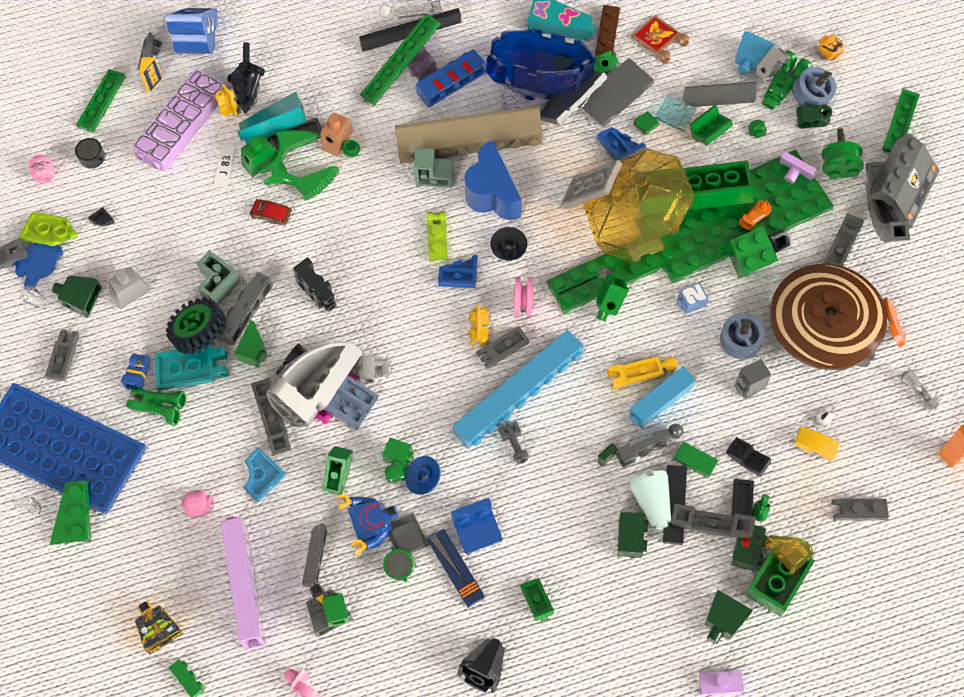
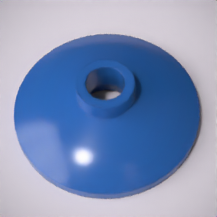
M429 456L415 459L407 468L405 477L407 488L417 495L431 492L437 486L441 475L438 462Z

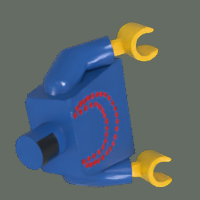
M345 494L339 495L337 500H344L345 504H339L338 508L344 509L347 505L350 506L347 509L357 536V540L353 541L351 547H359L354 553L360 555L363 549L369 550L381 546L388 533L392 530L390 520L399 516L396 506L393 505L385 508L384 504L375 498L363 496L348 498Z

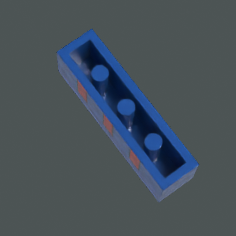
M474 49L465 52L461 57L450 61L443 68L437 69L428 77L420 79L416 83L417 95L430 108L486 74V63Z

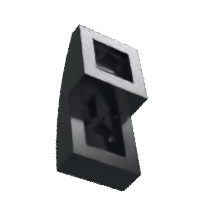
M738 437L735 438L726 450V454L734 461L760 477L771 464V458L754 450L753 445Z

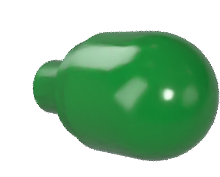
M762 494L761 500H758L754 505L752 516L756 517V521H764L769 515L770 504L768 502L770 496L767 494Z

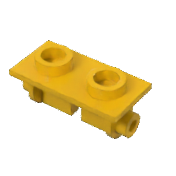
M223 83V90L218 91L215 95L220 113L225 117L234 113L237 117L236 109L238 105L234 100V93L231 89H227Z
M477 304L469 313V321H471V328L469 330L470 346H473L476 342H479L480 345H486L489 341V328L482 327V325H489V312L487 308H480V304Z

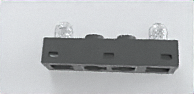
M257 272L255 276L250 274L243 276L242 282L247 285V288L239 294L235 306L229 309L228 316L226 317L227 321H225L227 325L223 328L225 330L224 333H219L220 340L232 346L273 287L271 278L260 272Z

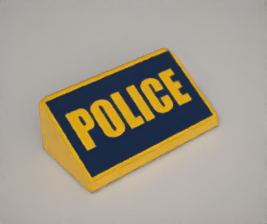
M142 57L139 73L146 91L151 92L161 81L162 75L155 58Z

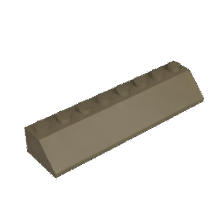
M539 106L395 126L400 163H412L415 160L416 148L423 147L434 149L435 158H448L449 156L479 153L480 148L492 140L498 151L505 148H519L520 146L527 145L535 146L542 143Z

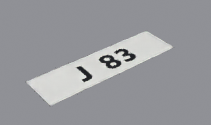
M221 143L213 187L228 188L236 144Z

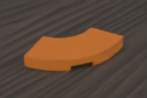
M885 297L882 300L890 324L888 328L896 344L901 347L906 345V335L899 323L897 311L889 298Z

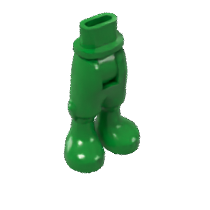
M786 50L785 52L791 58L787 63H782L780 71L773 75L774 77L767 92L764 94L762 104L771 110L779 106L781 101L792 91L793 83L800 77L801 73L805 69L813 67L809 60L802 58L797 63L795 53ZM796 65L792 75L790 77H787L788 73Z

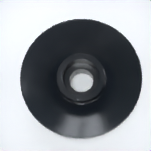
M504 227L497 230L490 241L493 254L505 261H513L522 257L528 245L525 234L514 227Z

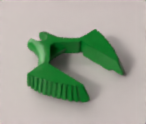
M307 130L277 131L278 149L270 162L259 168L260 174L272 173V176L265 179L263 183L267 186L283 183L295 187L305 201L314 198V196L316 197L334 180V177L337 176L336 173H339V168L331 166L298 179V177L287 172L283 161L287 151L290 152L313 143V141L321 138V133Z

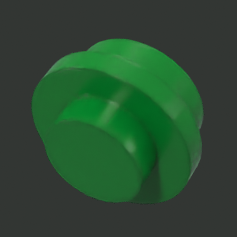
M347 140L342 146L343 154L347 157L357 156L360 152V145L355 140Z

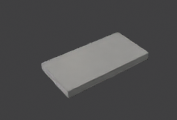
M616 160L573 176L561 202V207L568 209L608 195L622 163Z

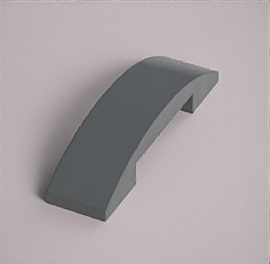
M849 213L846 214L823 264L844 265L864 223L863 219Z
M270 378L251 383L272 455L275 456L292 449L283 418L275 411L267 398L266 392L272 383Z
M675 504L671 524L705 534L751 538L756 517L741 514L730 516L699 511L692 506Z

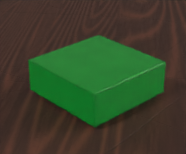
M649 111L634 120V124L644 135L659 126V122Z

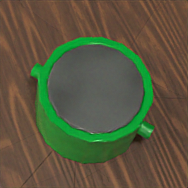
M391 547L392 551L384 558V571L391 579H403L406 582L408 581L407 577L415 570V558L407 549Z

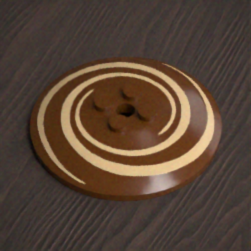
M813 264L792 272L780 283L771 302L770 320L777 340L791 356L814 368L842 370L859 365L875 353L885 336L887 313L880 294L862 275L840 265ZM832 309L835 312V315L829 316L826 314L825 310Z

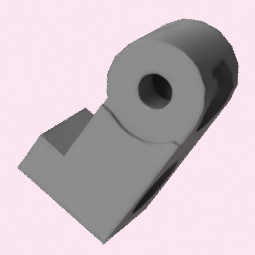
M773 46L756 67V74L760 78L772 77L776 67L781 62L787 63L791 56L781 47Z

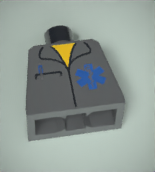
M320 584L312 586L309 591L313 599L307 601L306 604L314 632L319 638L344 624L329 627L322 599L327 598L326 596L330 593H335L333 589L324 592ZM348 611L349 620L351 621L353 618Z

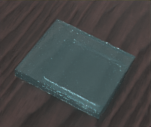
M667 95L656 113L655 119L684 131L696 108Z

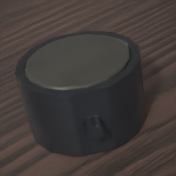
M85 138L75 147V154L80 164L85 168H97L105 161L106 154L97 139Z

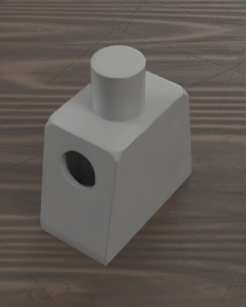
M132 267L117 271L115 276L108 280L110 295L120 309L151 291L141 275Z

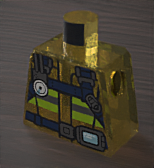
M146 601L138 606L142 616L135 620V625L143 648L149 655L184 634L182 629L161 605L152 608L149 601Z

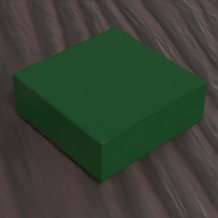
M613 443L598 456V464L602 467L617 453V447Z

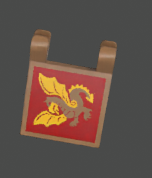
M656 15L651 17L631 35V38L657 55L665 64L670 61L669 57L671 54L664 49L675 39L683 47L689 44V36L687 34L680 33Z

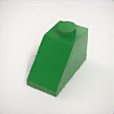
M250 320L237 346L235 355L238 361L259 368L260 363L265 361L267 352L254 321Z
M337 446L332 448L327 455L322 491L338 495L342 494L350 471L353 450Z

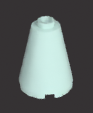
M663 470L653 471L654 475L647 476L645 473L629 481V487L651 526L656 527V529L667 527L671 521L668 475Z

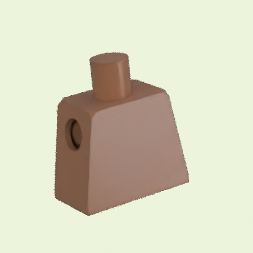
M332 113L328 117L326 124L321 130L322 151L337 157L339 156L343 144L353 132V127L348 118L337 113Z

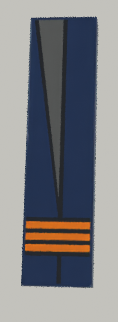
M445 529L426 538L466 607L469 608L485 599V595Z

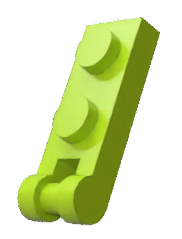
M427 212L429 261L448 260L446 212ZM433 221H440V224H433Z

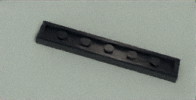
M459 8L432 15L441 24L437 30L461 23ZM421 19L359 36L362 52L404 40Z

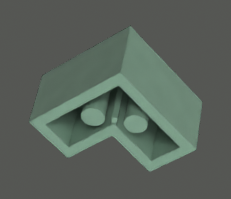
M426 147L416 148L414 160L416 186L452 188L453 160L447 158L435 159L434 149Z
M210 250L196 263L200 273L206 277L198 286L201 297L207 298V300L210 298L217 305L241 281L237 270Z

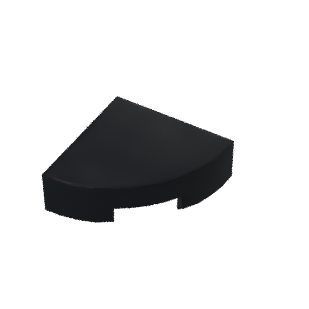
M103 207L88 217L91 223L98 226H107L115 222Z

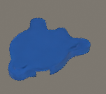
M33 244L25 249L28 253L26 259L18 260L12 264L16 266L15 273L18 277L26 275L24 282L26 290H34L40 279L54 272L56 269L55 265L63 253L59 245Z

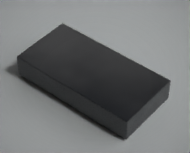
M734 478L731 516H735V514L752 516L754 481Z

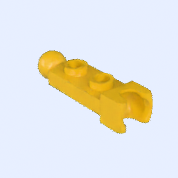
M659 356L625 365L611 366L607 369V375L618 378L612 382V389L616 390L627 385L663 377V370L674 371L678 366V362L672 356H668L663 362H660Z

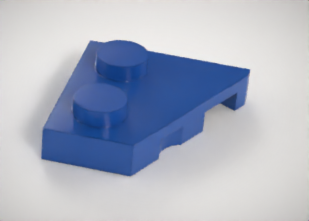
M613 127L598 133L596 137L615 161L619 160L622 162L644 151L646 147L644 143L638 144L632 141V137L622 134Z
M473 255L472 259L463 262L458 260L453 264L439 267L438 286L476 288L478 255Z

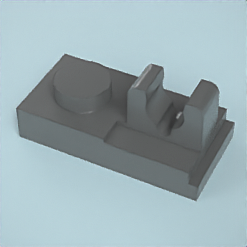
M151 32L147 34L143 41L138 70L140 69L142 57L153 58L151 54L157 56L160 52L154 46L160 47L162 42L154 39L155 36Z

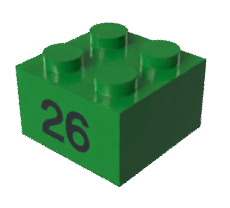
M764 226L724 243L738 278L779 261Z

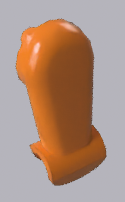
M767 200L758 201L746 215L743 214L739 220L740 226L750 231L755 223L770 214L772 207Z

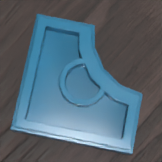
M258 447L244 461L249 468V479L244 486V490L259 502L287 474Z

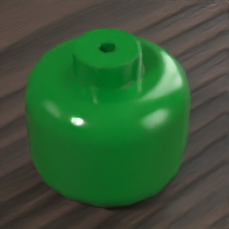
M753 120L748 125L750 136L761 138L766 135V125L762 120Z

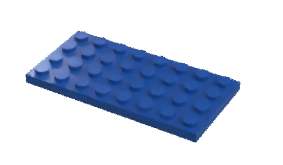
M13 382L0 402V464L63 494L65 483L86 480L88 481L89 507L107 515L147 449V446Z

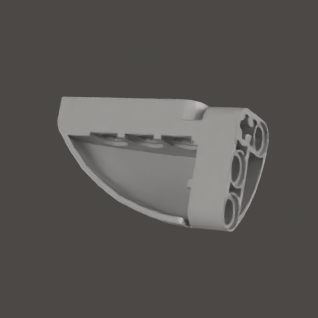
M333 343L302 353L279 373L267 390L266 395L270 404L288 424L294 427H309L318 411L323 410L329 404L363 352L353 343Z

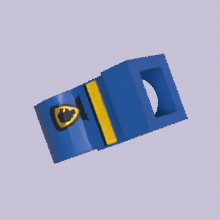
M136 353L131 355L129 366L121 379L125 389H143L150 364L149 356Z

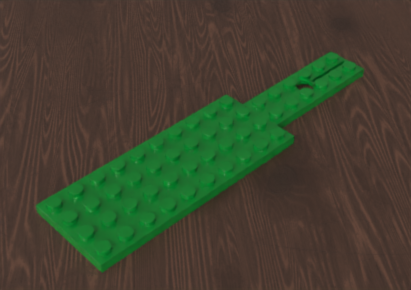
M796 149L788 152L803 161ZM780 156L750 170L753 183V203L649 215L636 222L643 237L547 280L546 284L563 314L598 298L605 278L598 276V271L601 268L610 269L612 275L624 279L626 285L661 269L665 271L671 283H674L728 258L724 243L762 226H764L769 237L781 230H789L833 210L834 205L815 177L813 180H810L799 174L794 183L785 180L784 177L790 168L780 163ZM767 200L772 207L770 214L755 223L750 231L743 229L739 224L743 214L746 215L758 201Z

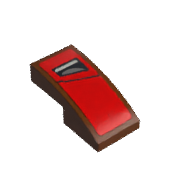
M256 199L249 215L252 218L266 219L271 224L286 225L292 209L275 202Z

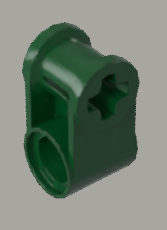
M825 104L799 106L796 108L798 127L801 129L826 127L832 116V108Z

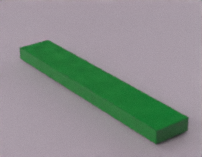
M426 13L360 93L361 97L375 106L441 25L440 22Z

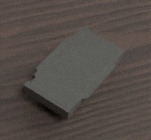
M630 58L619 67L610 70L606 74L607 79L603 82L602 86L597 88L581 107L602 127L618 116L654 83V79Z
M583 68L546 102V105L540 112L541 121L557 125L564 123L575 109L581 108L587 102L589 96L602 86L603 82L607 79L605 72Z

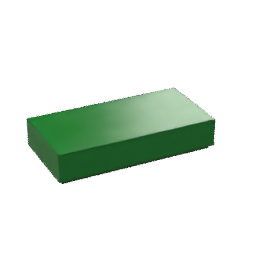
M684 441L673 459L707 478L710 477L718 463V459Z

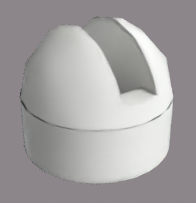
M828 409L818 411L816 422L821 426L830 424L832 413ZM824 414H827V416L825 417V419L822 420L821 417H822Z

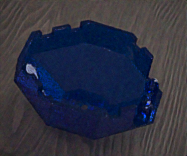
M537 29L503 31L500 37L496 36L491 40L490 55L487 56L486 62L481 67L494 82L525 96L526 100L532 101L536 98L551 99L554 96L575 92L594 75L596 54L581 40L575 39L574 44L565 42V36L552 33L551 38L542 36L543 31Z

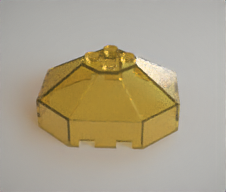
M649 148L619 160L622 166L610 193L583 203L594 240L601 251L631 262L640 260V256L650 252L652 255L663 250L665 245L660 238L678 232L679 226L694 200V191L679 157ZM633 185L634 190L628 192L626 187Z

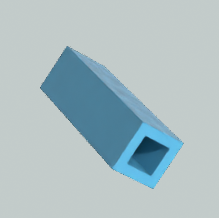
M683 366L630 407V420L635 425L638 424L643 428L692 390L696 379Z

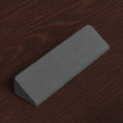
M756 82L686 86L683 93L684 107L755 102Z

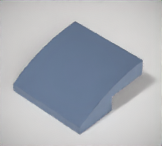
M347 375L324 410L357 430L379 395Z

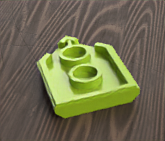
M32 212L18 239L55 246L78 237L67 218Z

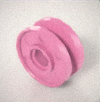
M515 277L514 316H520L521 308H525L526 316L532 317L533 277L527 278L526 286H522L520 277Z

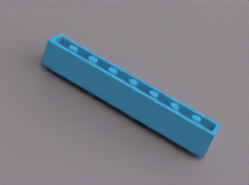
M567 329L452 426L453 433L468 449L479 445L483 437L487 433H493L501 421H507L511 417L512 412L516 409H521L530 397H535L540 392L541 387L545 384L549 385L555 379L554 376L559 372L563 373L566 371L573 360H579L583 355V344Z

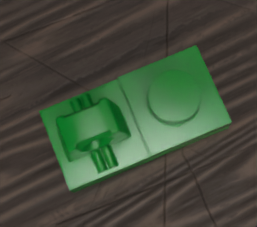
M539 578L520 585L535 621L540 620L542 622L548 620V616L555 614Z

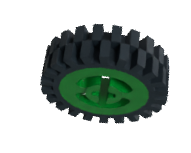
M202 297V300L196 298L195 303L192 300L188 301V306L183 304L181 306L183 309L181 311L177 309L175 311L177 315H172L170 317L172 321L167 323L166 336L180 353L194 355V352L197 354L201 353V348L206 351L209 349L207 345L211 344L213 346L215 344L213 340H219L221 338L219 333L223 334L225 331L223 328L227 325L225 322L227 318L215 301Z

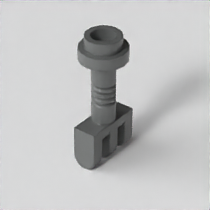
M517 422L512 423L514 430L511 429L509 424L505 425L506 433H504L502 427H499L498 431L502 440L506 441L509 439L515 452L513 455L514 461L517 464L527 462L528 452L527 450H522L516 437L521 435Z

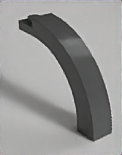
M867 162V183L865 184L867 203L871 221L878 237L884 242L909 241V221H899L890 205L883 200L868 197L885 162Z

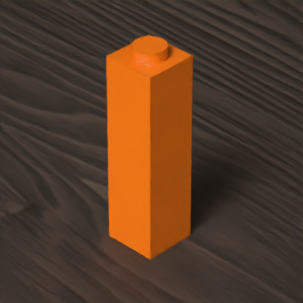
M964 424L957 429L938 453L951 468L964 459Z

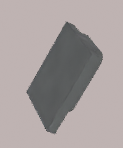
M414 513L391 523L392 530L388 533L393 547L395 546L396 549H407L413 553L429 546Z

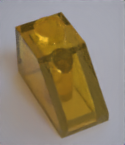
M770 535L764 542L792 574L806 564L815 554L808 542L797 537Z

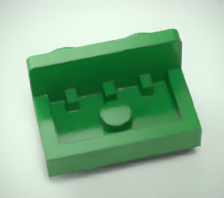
M713 105L691 122L689 126L693 139L709 145L731 128L733 123L731 119L719 114L718 106Z

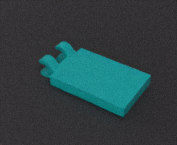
M209 344L207 345L209 349L205 351L201 348V353L197 354L194 352V355L189 353L186 355L178 350L155 353L157 390L162 391L215 382V377H228L229 369H226V365L217 366V359H228L225 347L213 349V346Z

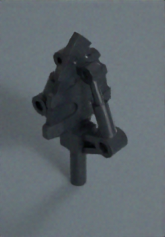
M243 42V62H240L239 66L227 77V81L232 83L234 92L237 94V104L241 105L240 107L244 114L254 105V100L258 95L257 90L260 76H263L265 73L264 68L250 62L249 42Z

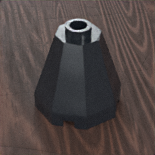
M496 638L486 639L462 660L457 674L460 677L462 674L465 676L464 682L481 692H487L488 689H491V693L496 692L501 678L505 652L502 642Z

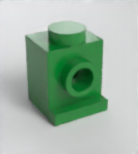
M611 50L590 58L594 70L600 72L617 68L616 63H619L616 53H612ZM603 60H608L607 66L602 65Z

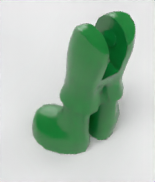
M132 388L130 394L135 398L142 399V402L128 399L126 407L134 411L148 412L152 415L159 414L165 417L168 425L176 426L180 419L178 408L182 409L185 406L186 393L184 391L162 393L161 391L153 392L141 388ZM162 402L168 403L172 406L162 405Z

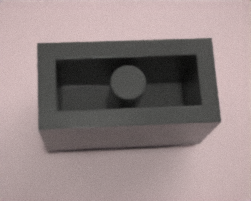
M762 359L741 368L735 387L737 392L743 395L745 399L765 390L770 380L771 373Z

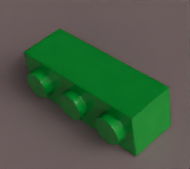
M178 659L169 669L190 697L200 696L204 692L202 689L204 686L200 681L197 682L195 680L196 675L192 670L189 672L187 669L189 666L186 662Z

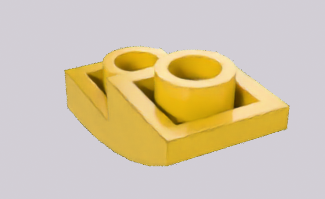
M805 427L799 428L794 441L796 446L807 453L816 452L828 461L835 459L840 444L822 433Z

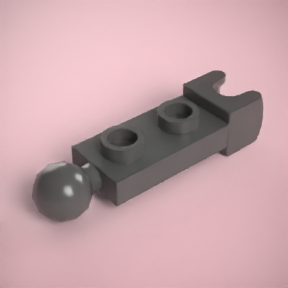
M674 423L669 426L668 431L664 429L632 446L628 443L619 447L616 454L619 463L623 468L635 463L637 457L643 458L651 450L665 447L670 438L677 439L683 435V427L680 424Z

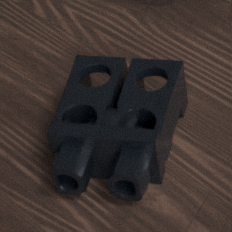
M308 257L293 267L297 284L315 302L318 309L324 307L327 312H330L337 306L334 301L335 295L332 293L331 284L328 281L324 282L323 277L315 273L313 263Z

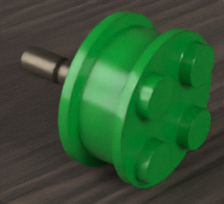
M843 128L837 129L838 142L827 145L821 152L822 159L825 161L822 165V170L830 179L856 177L864 168V162L860 158L863 154V149L855 142L845 141Z

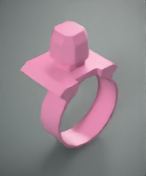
M289 668L286 670L284 677L291 683L290 687L295 693L302 697H322L318 692L305 684L309 675L303 668L299 672Z

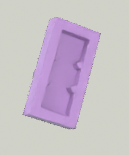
M786 151L783 152L780 163L790 168L784 177L785 180L794 183L799 174L813 180L816 175V168Z
M741 670L699 673L701 695L744 692Z

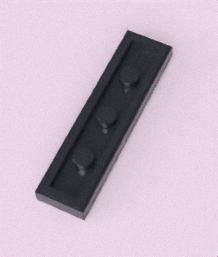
M667 465L666 467L671 520L675 504L685 505L686 466ZM670 521L668 526L663 528L662 543L683 545L684 528L673 525Z

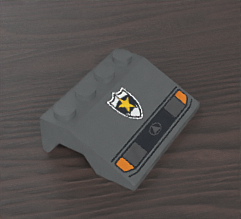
M910 133L897 139L868 196L871 199L883 200L894 208L897 219L909 221V228L913 227L940 171L925 145Z

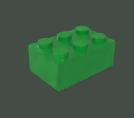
M778 539L745 596L782 617L815 560L783 540Z

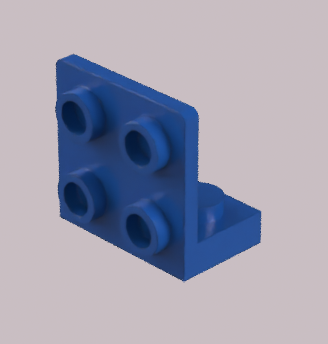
M489 498L451 511L452 520L465 554L503 541Z

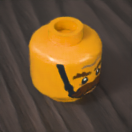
M835 34L830 36L824 35L818 41L820 43L818 51L826 60L833 59L834 61L844 52V43Z

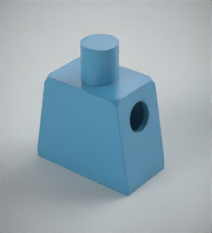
M744 31L735 59V63L739 65L738 71L741 74H747L749 70L756 72V67L770 49L775 46V43Z

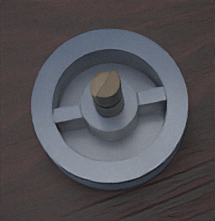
M819 67L805 69L792 86V93L800 106L826 105L836 93V83L832 77L833 73Z
M747 313L732 315L723 325L720 344L723 350L733 358H752L761 349L765 338L764 326L753 315Z

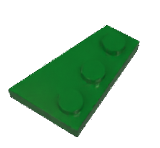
M88 481L65 483L49 544L52 546L91 541Z

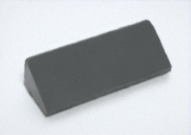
M323 523L312 529L302 586L312 587L318 584L328 531Z

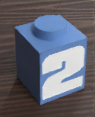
M701 283L680 290L677 299L679 308L683 309L685 314L706 307L708 302V296Z

